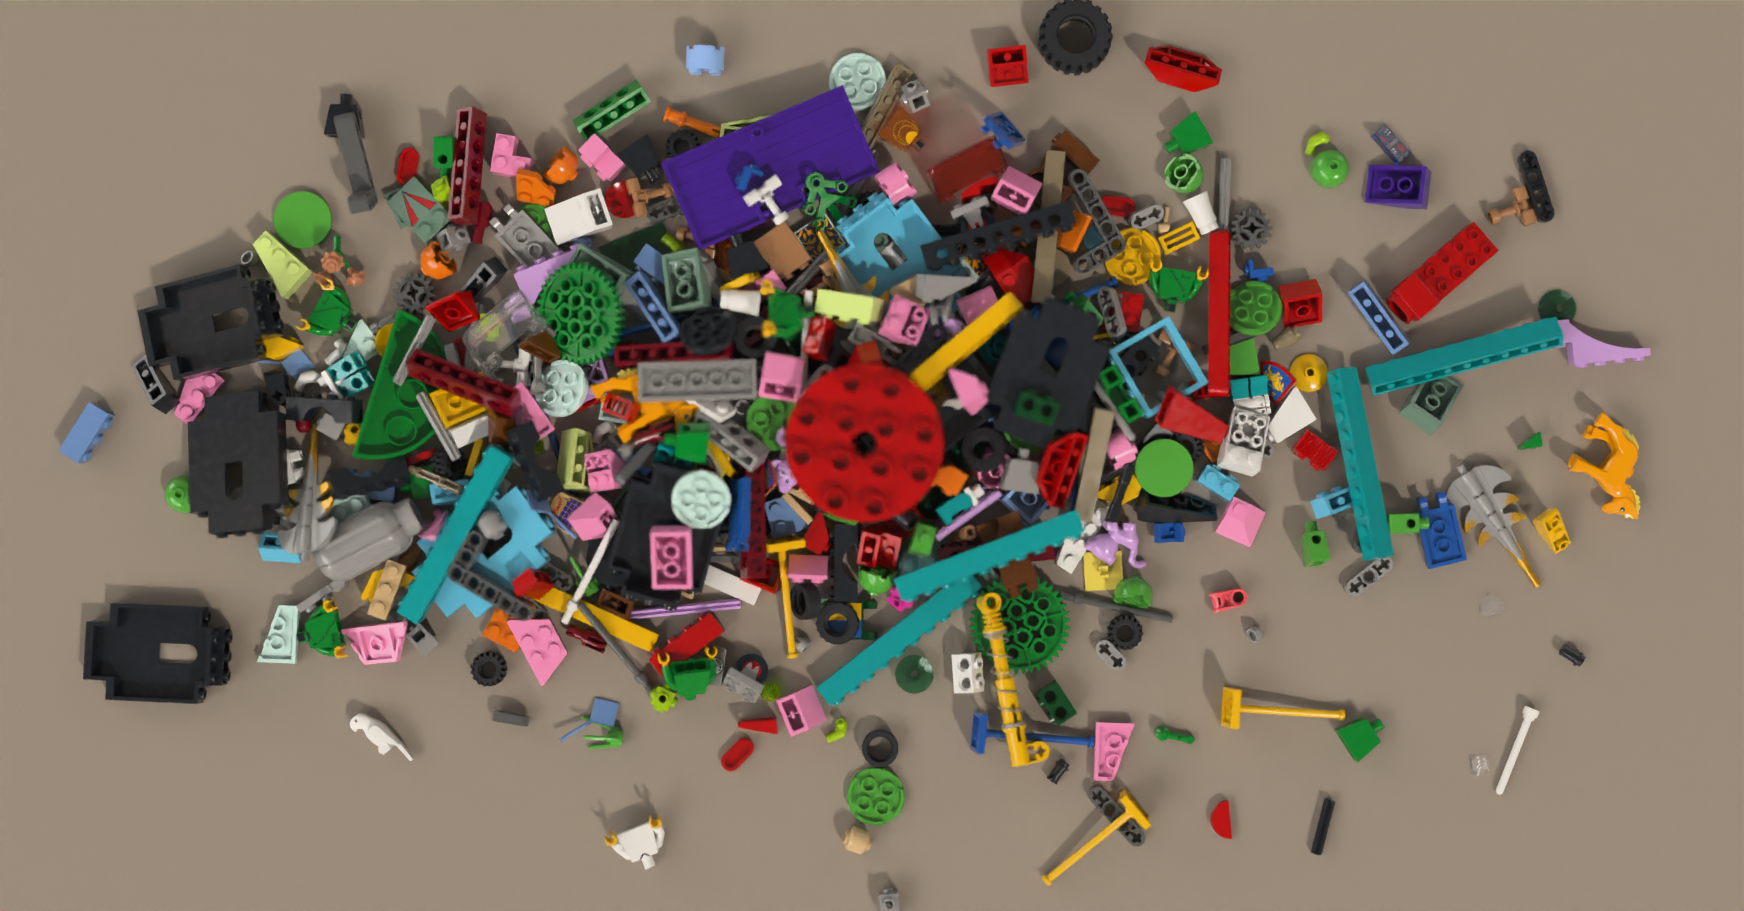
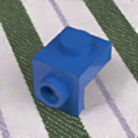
M749 164V167L744 166L742 172H738L734 182L737 184L736 189L742 192L745 191L751 174L760 178L763 177L764 173L760 171V167Z
M1253 259L1246 260V264L1243 265L1245 276L1248 275V280L1268 281L1269 277L1274 275L1273 267L1254 270Z
M1183 523L1154 524L1155 543L1184 542L1185 528Z

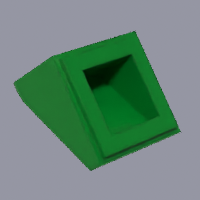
M1541 432L1531 435L1518 446V449L1525 450L1542 447Z

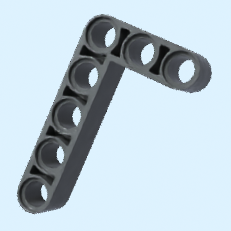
M350 112L334 116V124L353 191L348 197L351 214L370 211L377 205L378 199L355 113Z
M1075 169L1069 173L1068 182L1086 214L1092 217L1091 223L1102 240L1101 243L1073 260L1075 271L1087 273L1123 252L1126 243L1087 173L1082 169ZM1075 173H1080L1082 176V181L1078 184L1073 180ZM1086 189L1090 190L1092 194L1089 200L1083 198V192ZM1095 206L1101 209V214L1098 217H1095L1092 213ZM1104 223L1110 225V231L1107 234L1102 231ZM1115 239L1120 243V247L1117 250H1113L1111 247V243ZM1098 249L1103 251V257L1100 260L1095 258V252ZM1081 259H1085L1087 262V266L1083 270L1078 267V262Z
M480 529L468 533L448 569L449 579L520 621H526L534 617L536 614L535 604L522 596L519 597L514 591L474 569L488 539L483 536ZM475 534L479 535L480 537L479 544L476 543L474 540ZM466 551L470 552L471 560L466 559ZM456 568L462 570L461 577L456 574ZM473 577L478 579V587L473 584ZM490 587L495 589V596L490 595ZM506 597L512 600V606L506 604ZM523 607L529 610L528 616L523 614Z

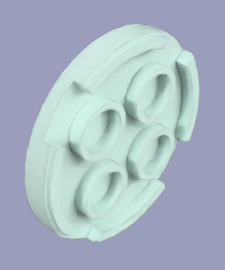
M851 53L839 59L833 67L829 78L830 90L843 85L854 111L871 108L886 82V74L879 61L864 53Z
M568 360L554 361L542 372V381L546 385V393L544 395H534L538 405L545 413L554 417L568 416L578 410L586 399L589 387L587 375L583 368L574 362L568 363Z
M697 470L687 473L676 483L672 493L674 513L681 522L692 528H711L719 524L725 518L730 508L731 496L727 484L720 476L710 471Z

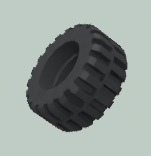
M1064 0V3L1059 2L1055 4L1054 8L1050 9L1046 13L1045 18H1043L1038 33V46L1041 48V55L1046 58L1045 62L1048 65H1053V69L1057 72L1059 70L1064 71L1063 74L1065 75L1074 73V76L1080 75L1083 72L1085 74L1089 73L1104 61L1109 52L1113 38L1111 33L1112 25L1108 23L1109 17L1107 14L1101 12L1102 8L1097 5L1095 7L1091 5L1092 1ZM1068 21H1079L1087 25L1093 34V42L1090 48L1083 53L1077 54L1063 49L1057 40V33L1062 24Z

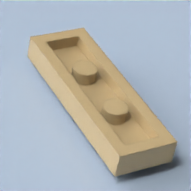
M390 559L387 560L367 614L385 621L388 619L407 569L406 565Z

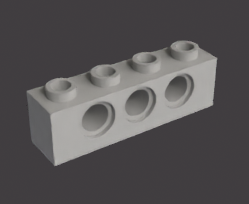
M702 411L697 412L693 423H710L708 440L751 472L764 463L770 448L730 418L719 423Z

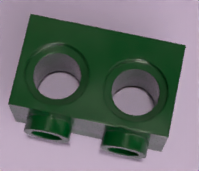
M1027 388L1025 392L1020 390L1013 413L1053 426L1060 405L1055 402L1056 398L1045 395L1044 398L1037 396L1038 392ZM1031 398L1032 406L1027 409L1024 408L1023 401ZM1048 404L1051 407V411L1044 415L1041 409L1044 405Z
M1053 680L1036 692L1038 697L1035 699L1041 708L1046 707L1049 712L1046 716L1052 724L1056 723L1059 726L1077 714L1056 680ZM1047 691L1054 692L1055 697L1053 700H1045L1044 695ZM1058 707L1065 708V714L1062 717L1055 715V710Z

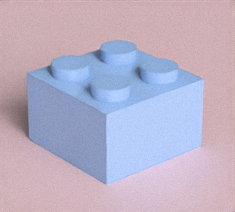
M1040 489L1038 494L1006 490L998 499L1011 512L1018 511L1020 520L1025 525H1032L1048 505Z

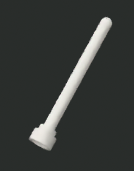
M1527 706L1524 707L1522 712L1524 713V720L1497 785V794H1503L1532 721L1534 722L1535 718H1538L1540 711Z

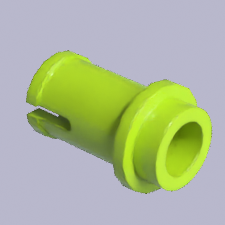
M669 232L660 241L672 250L673 253L683 251L685 248L683 242L680 243Z

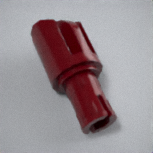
M481 201L479 204L478 224H474L470 240L476 244L483 243L485 228L490 227L489 221L492 220L493 208L487 201Z
M671 416L649 424L648 429L633 434L634 440L642 438L635 441L636 446L651 440L656 443L665 440V435L659 437L658 434L674 428V423L657 430L655 427L671 421ZM673 431L670 434H677V431Z
M571 623L569 624L565 635L580 640L582 645L602 654L605 652L607 642L597 630L590 627L584 630Z

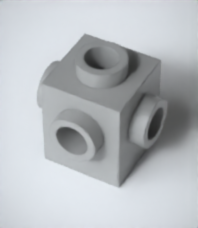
M918 79L910 81L901 87L903 95H900L904 106H909L912 113L930 106L927 98L929 95L925 84L921 85Z
M456 223L446 226L444 230L436 234L442 252L454 250V253L465 250L464 246L471 243L466 227L462 225L457 226Z

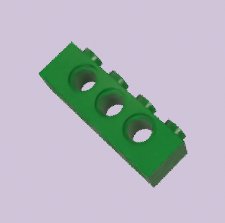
M636 79L572 121L586 142L593 134L597 136L651 101Z

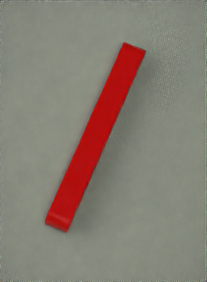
M1230 230L1209 232V397L1230 396Z

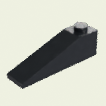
M1141 487L1135 506L1139 521L1155 524L1217 521L1218 519L1215 504L1196 496H1186L1181 492L1170 497H1158L1148 493Z

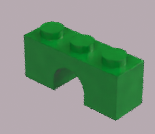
M1113 364L1101 371L1098 382L1128 424L1144 415L1136 399L1131 398L1126 393L1123 387V381L1125 380L1117 366Z

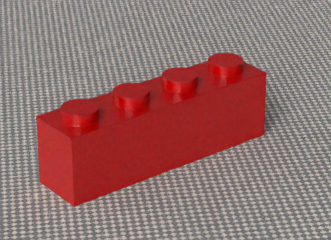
M712 612L710 614L703 613L697 618L698 623L694 626L690 623L681 630L683 632L682 635L678 638L674 635L666 641L668 644L666 647L661 649L659 646L650 653L652 657L649 661L662 678L661 668H663V665L658 661V653L660 659L665 660L667 658L666 652H668L670 657L668 665L671 666L670 662L687 660L726 631Z

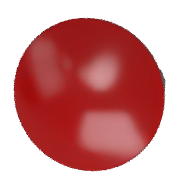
M626 180L613 183L605 194V203L609 212L623 219L635 216L632 207L634 201L632 194H628L625 184Z

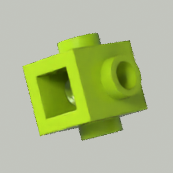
M666 683L664 685L660 684L658 688H653L649 696L652 699L650 704L654 705L653 709L663 713L664 710L668 712L670 708L674 709L679 699L676 698L678 692L673 691ZM661 695L666 697V702L660 701Z

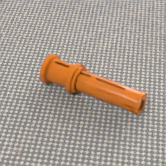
M672 106L667 107L663 122L669 121L677 124L679 128H684L685 126L717 139L719 138L721 127L688 116L687 112L674 110Z

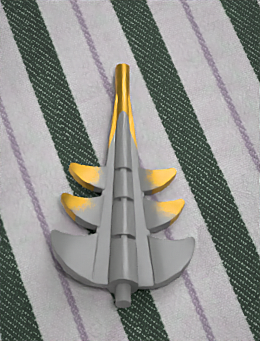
M824 231L816 233L826 250L842 292L868 297L875 288L876 276H873L868 282L859 285L832 247ZM885 291L883 295L879 297V299L885 300L884 311L886 310L889 302L888 291ZM851 318L850 322L834 319L833 322L842 328L854 329L858 319ZM869 321V325H861L877 333L881 323ZM849 340L840 341L841 346L847 352L853 354L857 345ZM890 341L893 345L897 344L896 342ZM887 348L884 354L893 358L889 348Z
M316 424L311 425L310 447L303 488L288 490L289 496L293 500L300 502V505L292 509L284 508L283 510L286 518L296 523V527L287 531H278L281 547L288 553L294 555L301 554L302 563H308L309 555L325 547L331 540L337 524L336 518L319 523V519L325 517L330 512L335 500L329 498L326 501L319 502V498L325 496L330 490L327 482L318 485L319 431L316 430L318 427Z
M1460 464L1456 468L1461 475L1450 484L1446 497L1448 505L1454 504L1455 511L1466 505L1471 507L1464 519V531L1468 533L1474 525L1483 522L1485 526L1479 533L1478 545L1482 546L1488 539L1496 537L1522 568L1535 588L1539 587L1541 582L1530 567L1511 528L1517 521L1526 519V515L1518 512H1503L1505 506L1519 501V498L1506 492L1495 494L1493 492L1496 485L1511 480V476L1503 469L1492 465H1480L1467 470L1464 464Z

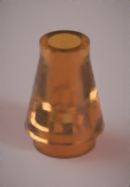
M416 543L399 557L398 563L406 565V570L410 572L412 569H415L424 551Z

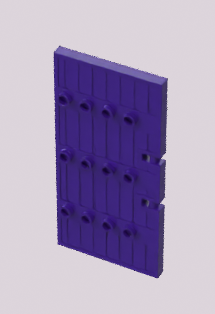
M843 85L661 162L699 250L766 222L765 218L769 216L772 219L775 218L765 201L763 203L757 201L749 207L742 198L752 190L762 187L763 183L774 175L778 177L782 185L772 191L774 195L771 198L781 212L786 211L787 213L803 206L807 202L809 191L803 193L802 188L806 187V178L812 172L822 174L824 179L843 180L848 186L880 172ZM749 164L760 167V171L764 173L763 177L760 178L751 174L746 190L742 192L736 189L737 184L734 183L738 172H742L744 166L749 167ZM814 180L813 185H816L818 180ZM841 183L838 188H843L844 184ZM824 187L826 192L830 194L837 191L835 188ZM818 193L816 194L815 200L821 198ZM765 204L767 209L761 211L760 206Z

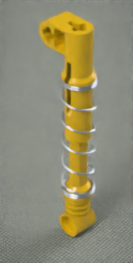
M983 593L977 598V607L981 614H984L982 619L985 618L983 623H986V625H984L982 631L983 637L990 639L991 648L987 651V655L993 656L995 666L991 668L990 672L997 674L994 690L997 691L999 704L997 708L1001 710L1003 720L1001 728L1006 735L1012 767L1043 761L1049 756V746L1042 741H1026L1024 731L1026 723L1025 720H1022L1021 713H1023V710H1020L1018 701L1020 693L1016 691L1014 681L1016 675L1009 672L1007 662L1013 657L1006 655L1004 643L1008 642L1009 639L1004 638L1003 635L1008 631L1003 622H1000L1002 620V617H999L1001 612L998 613L1001 606V598L996 593ZM988 598L991 599L992 603L990 607L986 604ZM1038 749H1039V751H1037L1036 754L1029 753V751H1028V750H1038Z

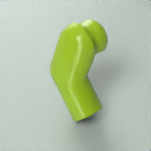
M1319 132L1311 136L1304 153L1314 156L1316 146L1327 144L1330 140L1329 135L1326 132Z
M844 718L837 719L834 731L825 734L828 743L845 737L848 729L847 720Z

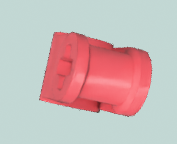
M1239 588L1208 594L1212 600L1213 613L1242 606L1247 601L1246 592ZM1234 593H1242L1243 598L1240 602L1233 600Z

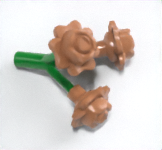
M334 236L333 252H326L325 256L321 258L323 271L313 272V275L316 276L315 282L319 285L322 283V285L327 286L329 281L325 277H328L334 284L330 273H333L334 270L339 272L341 267L345 265L349 274L345 283L354 287L361 285L365 281L366 271H356L354 267L350 266L341 252V237Z

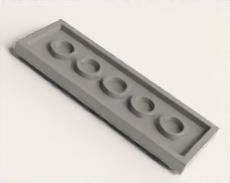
M756 359L638 363L639 403L757 399Z

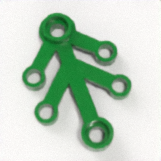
M812 172L807 176L805 183L809 193L803 210L808 215H813L816 212L814 201L818 193L821 198L813 225L818 230L825 228L826 221L824 217L826 208H828L836 220V228L839 225L837 221L843 217L833 202L846 204L852 208L856 206L857 199L853 195L830 194L824 189V187L835 188L838 192L843 193L848 188L847 183L843 180H827L818 172ZM814 180H818L816 185H813ZM843 183V188L839 189V185ZM853 198V202L848 204L849 199ZM809 206H812L811 211H807ZM818 221H822L820 226H817Z

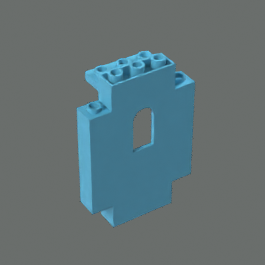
M875 192L868 198L869 203L865 206L861 203L852 210L854 212L852 216L848 218L845 215L837 221L839 225L836 229L849 245L848 248L844 245L836 251L859 285L868 282L873 276H876L875 288L868 297L879 298L885 291L889 292L892 286L915 274L964 276L967 274L961 264L955 266L947 264L942 266L943 269L932 272L931 269H926L920 245L942 238L913 199L909 201L904 199L897 205L899 209L896 210L889 197L887 198L883 192L880 194ZM879 233L890 235L908 259L893 271L874 246V238ZM940 250L937 256L945 259L948 256V252ZM958 291L954 293L949 316L958 310L956 300L962 298ZM889 293L888 306H889L890 301H891L892 298H893L890 293ZM927 302L924 307L930 310L931 303ZM930 315L924 327L925 332L927 331L929 321H931ZM938 316L937 323L939 324L943 321L942 316Z
M522 485L514 487L503 497L501 496L502 492L500 489H497L485 512L489 510L499 512L507 526L512 530V539L489 559L482 552L474 566V569L512 591L514 586L511 581L528 567L539 570L551 560L548 550L544 546L541 547L540 543L551 538L556 533L555 523L550 517H546L544 513L530 510L526 496L527 488ZM445 521L440 530H443L445 528ZM477 534L474 535L476 543L480 542V537ZM422 538L417 544L427 554L430 547H434L437 540ZM466 551V559L471 560L470 552ZM419 566L412 571L415 577L418 575L417 569ZM456 568V574L459 577L462 576V570ZM447 577L434 600L446 617L453 615L466 605L472 614L478 618L494 606L451 581L449 577ZM473 577L472 582L478 587L479 581ZM492 587L489 588L491 596L496 594L495 589Z

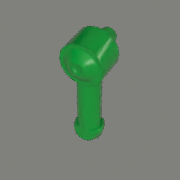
M1158 726L1154 731L1155 737L1161 741L1172 739L1186 742L1187 744H1192L1195 741L1193 735L1172 732L1165 726Z

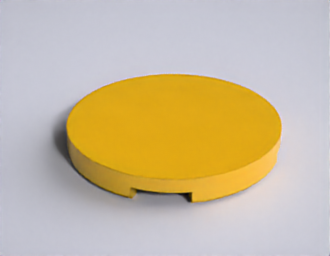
M1134 228L1120 230L1126 247L1123 252L1104 262L1105 268L1111 277H1116L1119 283L1125 285L1142 284L1149 280L1150 259L1153 258L1154 265L1159 263V258L1161 259L1159 244L1145 230ZM1116 239L1111 243L1113 250H1117L1120 247V243Z

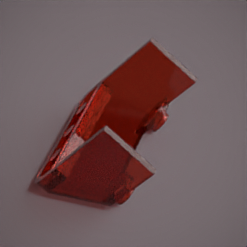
M995 135L936 164L926 171L925 179L939 205L943 204V201L945 203L952 201L956 198L954 195L958 191L989 175L996 174L1000 176L1005 173L1008 163L1002 149H997L993 145L997 141Z

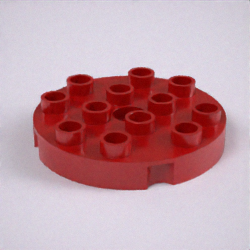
M857 363L837 368L825 374L806 389L791 412L785 443L791 473L808 499L825 512L841 519L855 522H875L892 518L905 512L927 493L939 472L945 442L943 424L937 407L922 390L920 384L907 374L889 366ZM868 430L875 437L878 446H875L871 452L863 455L855 447L853 439L859 433Z

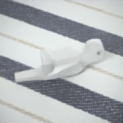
M359 713L351 719V729L355 732L358 729H363L368 739L378 746V751L382 755L387 753L392 747L397 746L410 761L414 759L403 742L384 722L364 713Z

